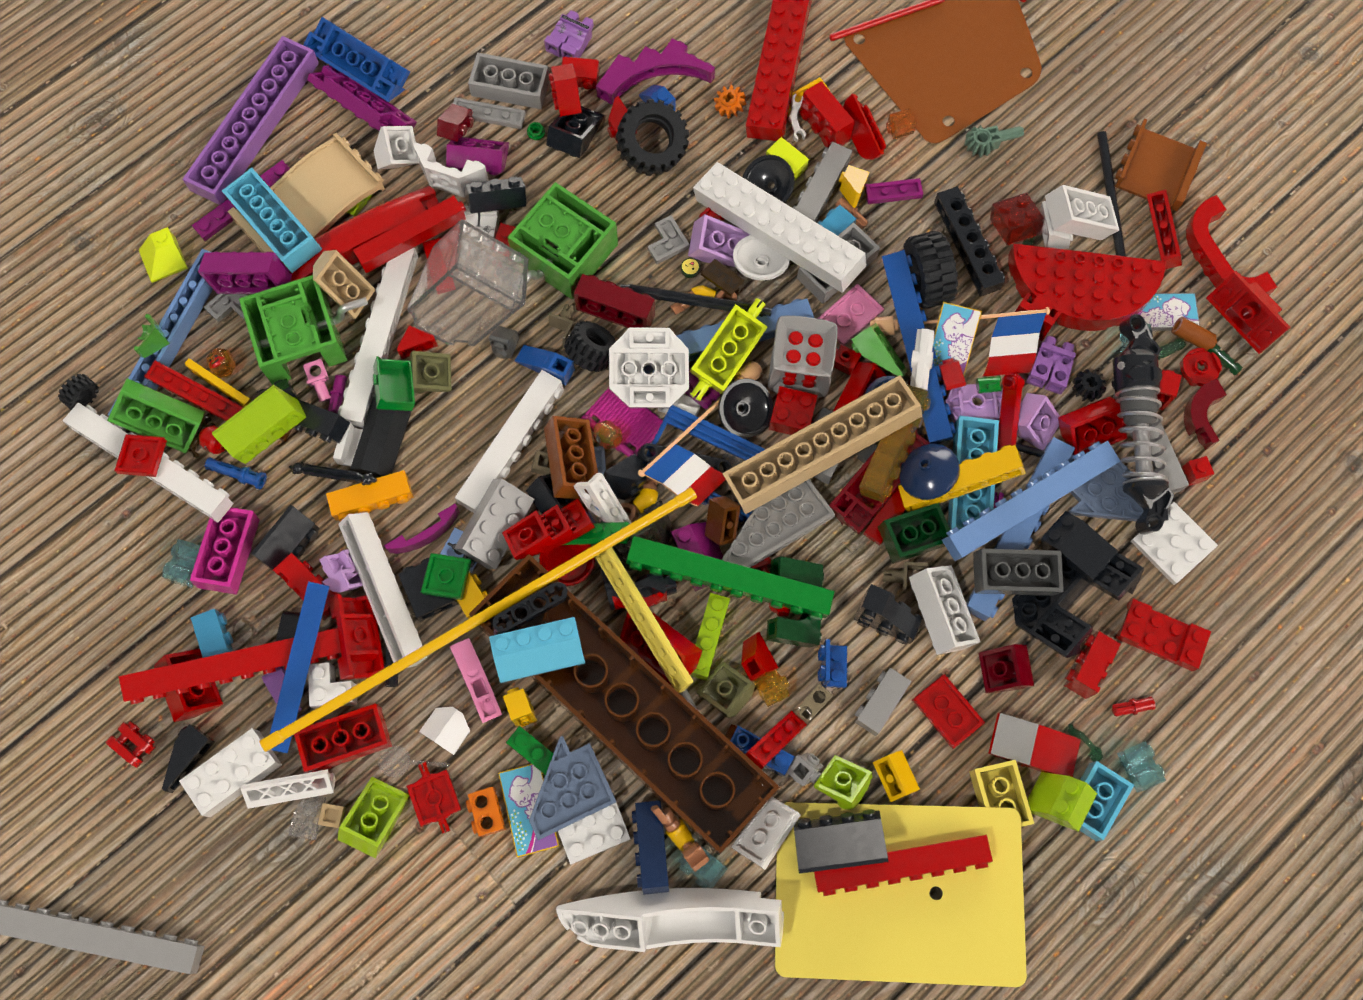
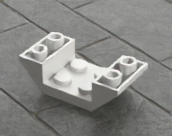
M418 143L413 145L422 171L429 185L433 188L465 197V184L475 181H489L485 165L479 161L467 160L462 172H460L456 168H448L438 163L433 149L429 145Z

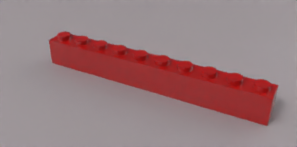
M338 628L318 632L310 664L319 662L318 658L327 656V660L340 657L341 647ZM294 638L118 676L123 702L130 701L131 705L145 702L144 697L153 696V700L167 697L166 692L175 691V694L189 692L188 687L192 686L203 689L211 687L210 682L214 681L225 684L233 682L232 677L241 676V679L255 677L254 672L263 671V675L276 672V667L284 666L286 670Z

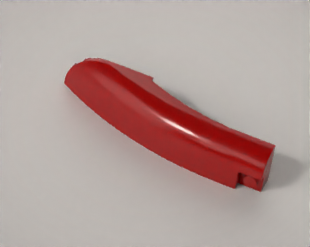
M431 186L415 190L369 209L317 237L315 240L322 250L291 273L290 282L313 275V265L323 251L337 250L351 265H354L358 260L353 249L439 204L435 190Z

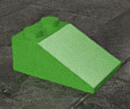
M876 323L851 339L853 342L851 345L856 353L860 352L863 357L897 376L901 375L902 377L908 371Z

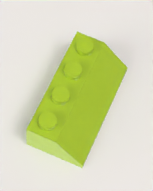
M272 385L213 431L212 434L233 458L246 464L294 426L298 425L306 418V415L297 399L277 386Z

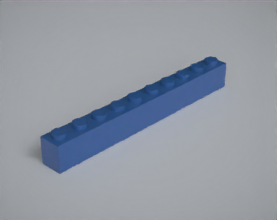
M905 250L884 255L882 260L912 373L911 360L913 350H915L917 329H925L923 322L927 321L925 311H920L919 303H922L920 292H915L914 285H917L915 273H910L909 267L913 266L910 255L906 256ZM933 347V349H932L933 359H935V358H937V357H936L935 350H934V347ZM934 362L932 369H930L928 390H916L930 444L952 440V434L956 433L954 423H949L947 416L951 414L949 404H944L943 396H946L944 384L939 385L938 378L941 377L939 365L934 366Z

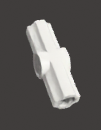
M917 329L915 350H913L911 360L912 375L910 389L928 390L929 374L933 364L932 349L935 336L933 330Z

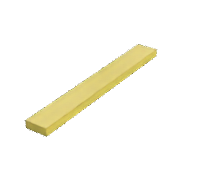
M611 547L595 558L673 688L678 693H682L694 681Z

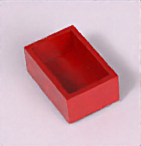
M820 81L804 91L800 115L803 120L811 125L812 131L820 136L824 146L829 148L832 142L843 146L850 142L854 120L824 83Z

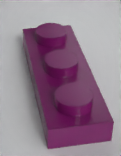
M920 178L865 184L864 188L867 204L919 199L924 195Z

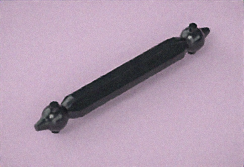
M297 462L289 466L294 475L303 473L309 476L353 483L362 482L364 486L377 482L372 473L362 474L355 471L310 464L304 465L303 462Z

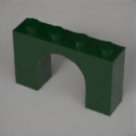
M782 556L771 560V574L822 588L824 580L822 564ZM804 612L798 620L781 617L767 620L766 641L807 648L818 646L822 637L820 632L821 620L811 618V614Z

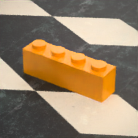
M402 470L376 478L377 482L364 486L362 483L326 493L332 517L336 521L341 522L348 514L370 513V511L375 509H387L391 504L408 502L414 496L406 472Z

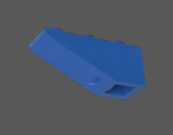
M523 345L515 359L516 363L537 373H540L541 370L561 380L565 386L575 371L572 360L558 353Z
M738 726L730 741L746 754L761 738ZM781 750L765 768L783 777L795 756Z

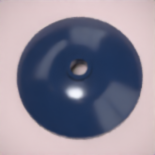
M927 444L920 446L910 452L903 460L899 471L900 483L904 490L914 498L931 500L941 497L951 490L957 482L960 473L959 461L953 451L943 445Z

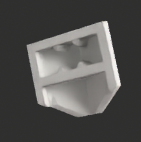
M454 707L435 708L419 732L454 755L469 734L470 729L463 713Z

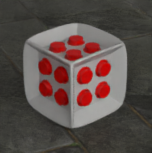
M780 316L776 323L775 341L771 355L768 380L769 390L778 393L779 386L818 395L817 398L825 397L830 388L831 374L835 361L837 324L817 318Z

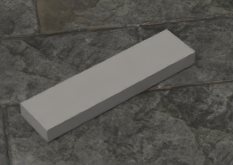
M456 97L453 101V104L473 109L472 117H474V121L522 129L526 116L525 110Z

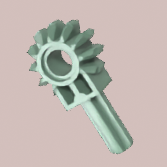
M980 125L978 128L973 127L971 131L967 132L964 145L967 146V152L972 151V156L978 154L981 158L983 154L988 156L992 150L998 149L1001 142L1024 136V129L1018 126L999 131L997 125L986 127L985 129Z

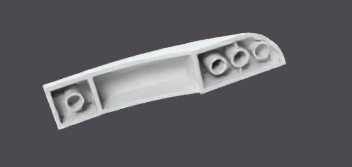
M670 888L669 892L643 895V891H633L579 900L558 905L556 908L557 915L566 930L571 929L577 934L578 940L600 948L645 952L646 949L669 945L706 942L781 947L784 912H782V901L761 898V892L716 888Z

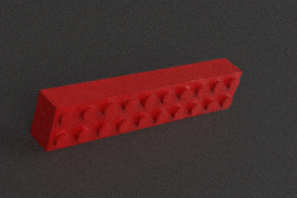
M812 0L772 1L746 121L747 138L777 141L781 137L784 138Z

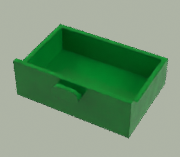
M376 356L373 365L376 408L413 411L415 397L411 361L381 359Z

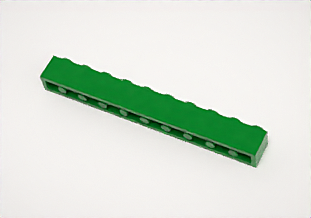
M633 536L626 564H629V567L635 570H642L643 568L650 570V573L653 575H669L670 579L675 581H682L684 579L690 581V584L693 586H709L710 590L715 592H722L724 590L730 592V595L733 597L742 598V596H746L752 602L762 603L764 601L771 603V607L777 609L786 607L795 614L808 613L811 614V618L818 620L829 616L835 592Z

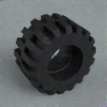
M580 321V323L575 325L565 341L564 348L570 360L576 365L591 372L604 371L609 365V348L616 341L615 337L603 326L590 321Z

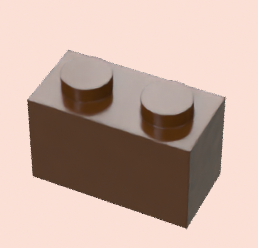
M727 496L709 499L705 536L719 546L733 543L734 539H736L741 505Z

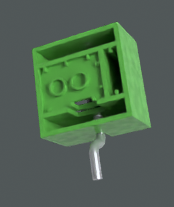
M555 182L507 237L512 258L530 270L520 279L512 291L518 295L531 279L538 280L544 276L548 284L570 299H573L575 289L582 274L593 275L618 246L616 222ZM546 240L553 243L554 246L552 247L549 244H547Z
M313 275L239 298L259 368L272 385L278 380L286 378L291 380L287 362L317 352L321 353L329 367L348 361L335 325L344 319L345 312L368 305L366 297L341 305L337 309V315L333 316L327 294L313 280Z

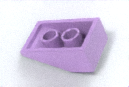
M704 214L694 222L688 256L706 263H711L716 259L725 266L735 267L733 262L734 248L740 240L750 234L740 228Z

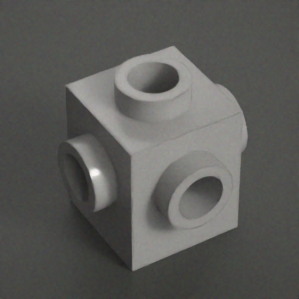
M807 752L802 755L798 754L793 759L792 766L787 773L797 783L805 786L811 782L814 784L821 776L820 770L823 768V765L819 763L818 757Z

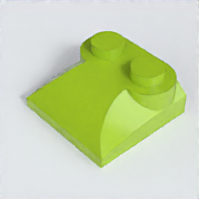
M834 755L814 784V788L835 799L842 809L850 810L858 805L868 790L872 779V772Z

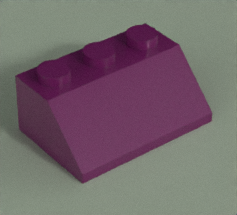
M461 137L458 142L451 140L447 144L446 167L456 168L461 171L467 160L479 161L485 165L486 171L489 174L499 175L506 166L509 142Z
M706 522L688 524L671 531V539L676 548L720 560L723 558L719 545L705 536ZM702 585V587L693 586V589H694V591L696 592V591L701 590V589H703V588H705V587H708V586H705V585Z

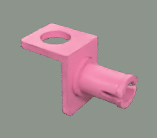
M318 359L304 364L303 367L308 378L306 382L308 385L314 386L319 402L331 399L325 384L330 379L323 361ZM314 365L321 368V374L316 377L310 374V368Z

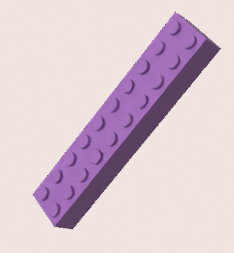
M284 36L281 37L182 179L191 192L218 205L227 199L222 190L244 174L307 82L309 73H313L319 62L314 50Z

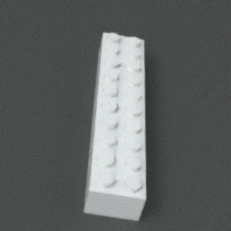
M718 162L693 187L696 201L707 208H711L716 214L841 293L846 290L866 267L865 252Z

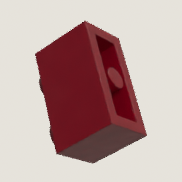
M451 104L437 119V136L458 142L474 124V117H472L473 109Z

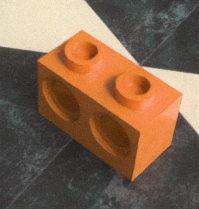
M494 787L468 794L469 800H466L468 812L473 813L474 821H471L474 834L478 833V836L482 838L506 830ZM483 796L486 797L487 805L484 808H479L477 806L478 799ZM491 817L493 820L492 827L484 829L482 826L483 820Z

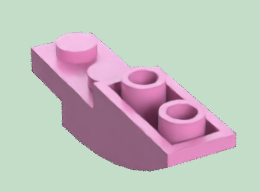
M468 638L451 645L450 649L482 723L502 715L470 639Z

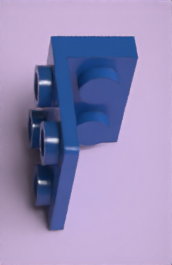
M826 639L818 649V661H821L820 669H818V681H821L823 687L847 688V646L830 645V639Z

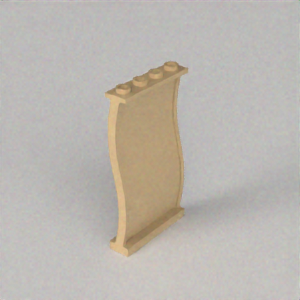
M337 133L333 134V139L320 145L299 160L270 187L314 239L324 234L357 203L378 190L382 192L385 190L382 184L384 180L378 172L374 173L368 161H363L359 152L355 148L352 150L346 138H341ZM233 207L228 211L233 221L261 252H273L237 209Z

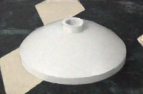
M751 235L740 240L733 252V262L737 270L744 276L754 280L774 279L783 274L790 263L788 258Z

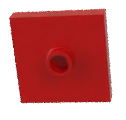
M125 434L114 471L117 474L156 477L167 440L164 437Z

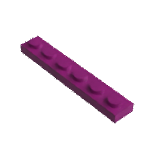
M281 160L260 175V177L271 187L290 168ZM227 199L191 226L204 241H207L233 222L228 211L233 207L237 208Z

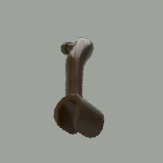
M209 416L202 418V427L189 446L188 450L193 453L194 458L199 457L195 449L199 443L200 432L208 426H216L215 423L207 425L212 420Z

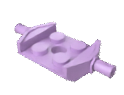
M968 384L951 389L944 404H949L951 411L949 417L954 424L959 416L999 420L1002 392L978 394L976 384ZM972 399H981L982 405H975Z

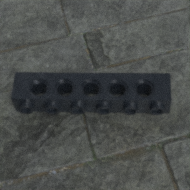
M958 186L937 193L934 204L981 297L1001 290L1005 282V276L997 266L996 257L989 250L988 241L981 234L980 225L973 218L972 209L968 208L965 202L964 193L960 192Z

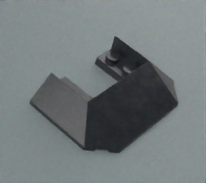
M1118 553L1098 577L1091 581L1062 563L1064 592L1054 596L1015 595L1012 598L1015 624L1065 658L1080 654V645L1093 631V628L1088 623L1068 612L1067 609L1089 584L1118 601L1126 592L1133 595L1144 567Z

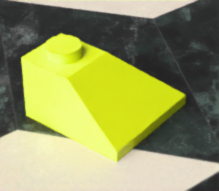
M168 227L149 234L139 249L152 283L188 269L177 239Z

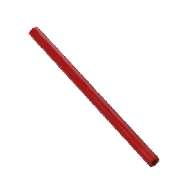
M927 0L829 35L830 41L832 42L945 2V0Z

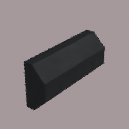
M373 397L350 470L362 474L372 473L375 478L392 474L411 411L377 409L376 397Z

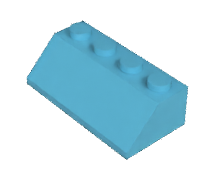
M575 617L489 636L500 683L585 664Z

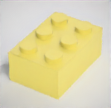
M1016 760L969 771L979 807L1013 808L1020 814L1021 827L1034 824Z

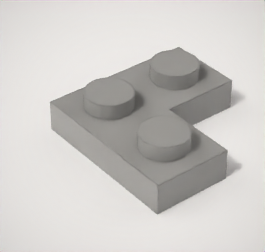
M672 215L655 223V228L662 239L649 245L648 251L656 264L689 249L690 244Z
M218 294L204 306V309L218 322L225 318L232 310L245 320L239 298L247 295Z

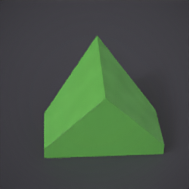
M150 314L145 315L150 325L142 324L143 333L141 337H138L139 340L144 341L139 347H134V350L142 358H146L170 344Z

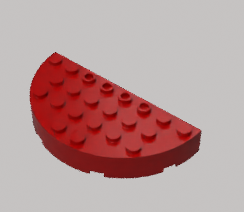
M1013 244L1008 254L1011 277L1013 276L1016 283L1015 287L1021 297L1024 299L1027 293H1030L1031 296L1027 302L1031 304L1039 293L1055 302L1049 315L1054 317L1058 311L1061 312L1056 320V324L1081 331H1101L1109 327H1117L1125 319L1140 313L1160 287L1166 261L1023 244Z

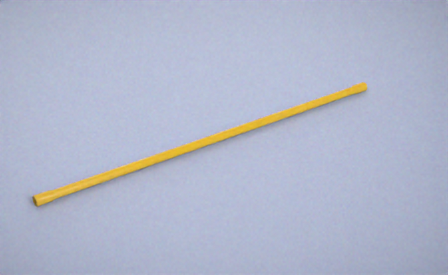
M691 487L672 500L281 730H277L259 741L261 747L265 752L284 742L285 739L675 509L697 498L696 493Z

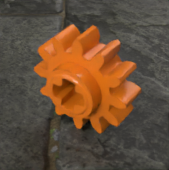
M730 85L728 90L723 86L722 93L717 91L719 98H714L716 111H719L721 116H724L726 113L728 119L731 117V114L737 117V111L743 112L742 106L747 105L744 92H741L740 87L734 90L733 85Z

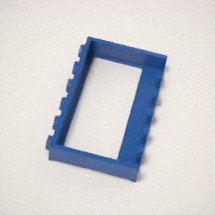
M672 405L652 444L657 445L667 424L685 431L699 417ZM705 420L698 423L688 433L745 461L766 450ZM649 450L646 454L647 457H650ZM712 492L701 504L707 505L709 504V499L721 497V495ZM740 506L738 522H746L752 511L745 514Z

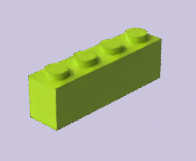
M710 593L695 644L702 650V654L697 668L690 675L691 677L705 681L708 679L730 598Z

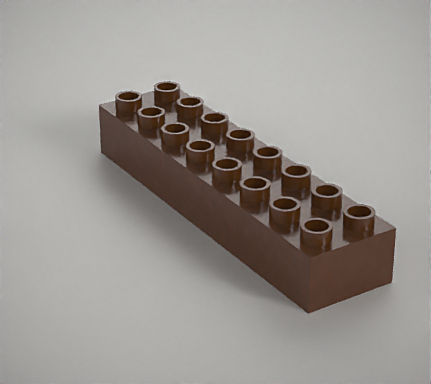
M528 554L469 615L473 617L548 573V571ZM555 580V581H553L552 583H550V584L546 585L545 587L541 588L540 590L546 588L547 586H549V585H551V584H553V583H555V582H559V581H558V580ZM554 589V594L548 597L549 602H552L551 597H553L554 595H558L559 597H561L562 590L558 591L557 589ZM568 590L567 598L564 602L515 630L575 617L585 664L530 677L719 856L780 787ZM541 598L535 599L533 602L537 608H543L546 604ZM517 609L515 616L523 619L527 616V612L524 609ZM494 617L478 626L488 636H494L492 631ZM500 623L497 626H502L503 629L506 628V624Z

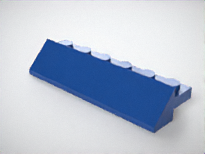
M322 17L314 33L309 32L303 45L314 50L316 57L387 102H390L405 90L402 87L410 74L409 70L326 18Z

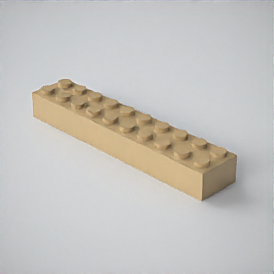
M901 375L729 469L723 473L724 478L736 500L741 505L743 512L747 514L921 418V405Z

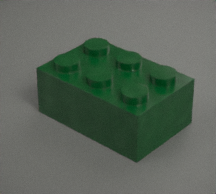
M939 503L884 520L878 526L892 564L945 547L942 540L948 537L946 532L950 531Z

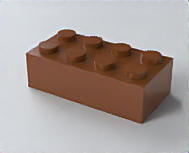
M552 416L544 427L554 497L581 499L574 485L578 482H588L598 473L589 419Z

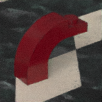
M1218 379L1203 385L1189 399L1184 410V425L1188 436L1196 433L1198 442L1203 445L1205 450L1213 447L1220 441L1207 418L1208 407L1220 402L1227 395Z

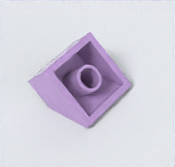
M1027 393L1020 404L1017 436L1040 450L1045 449L1059 427L1058 417L1060 415L1047 396Z

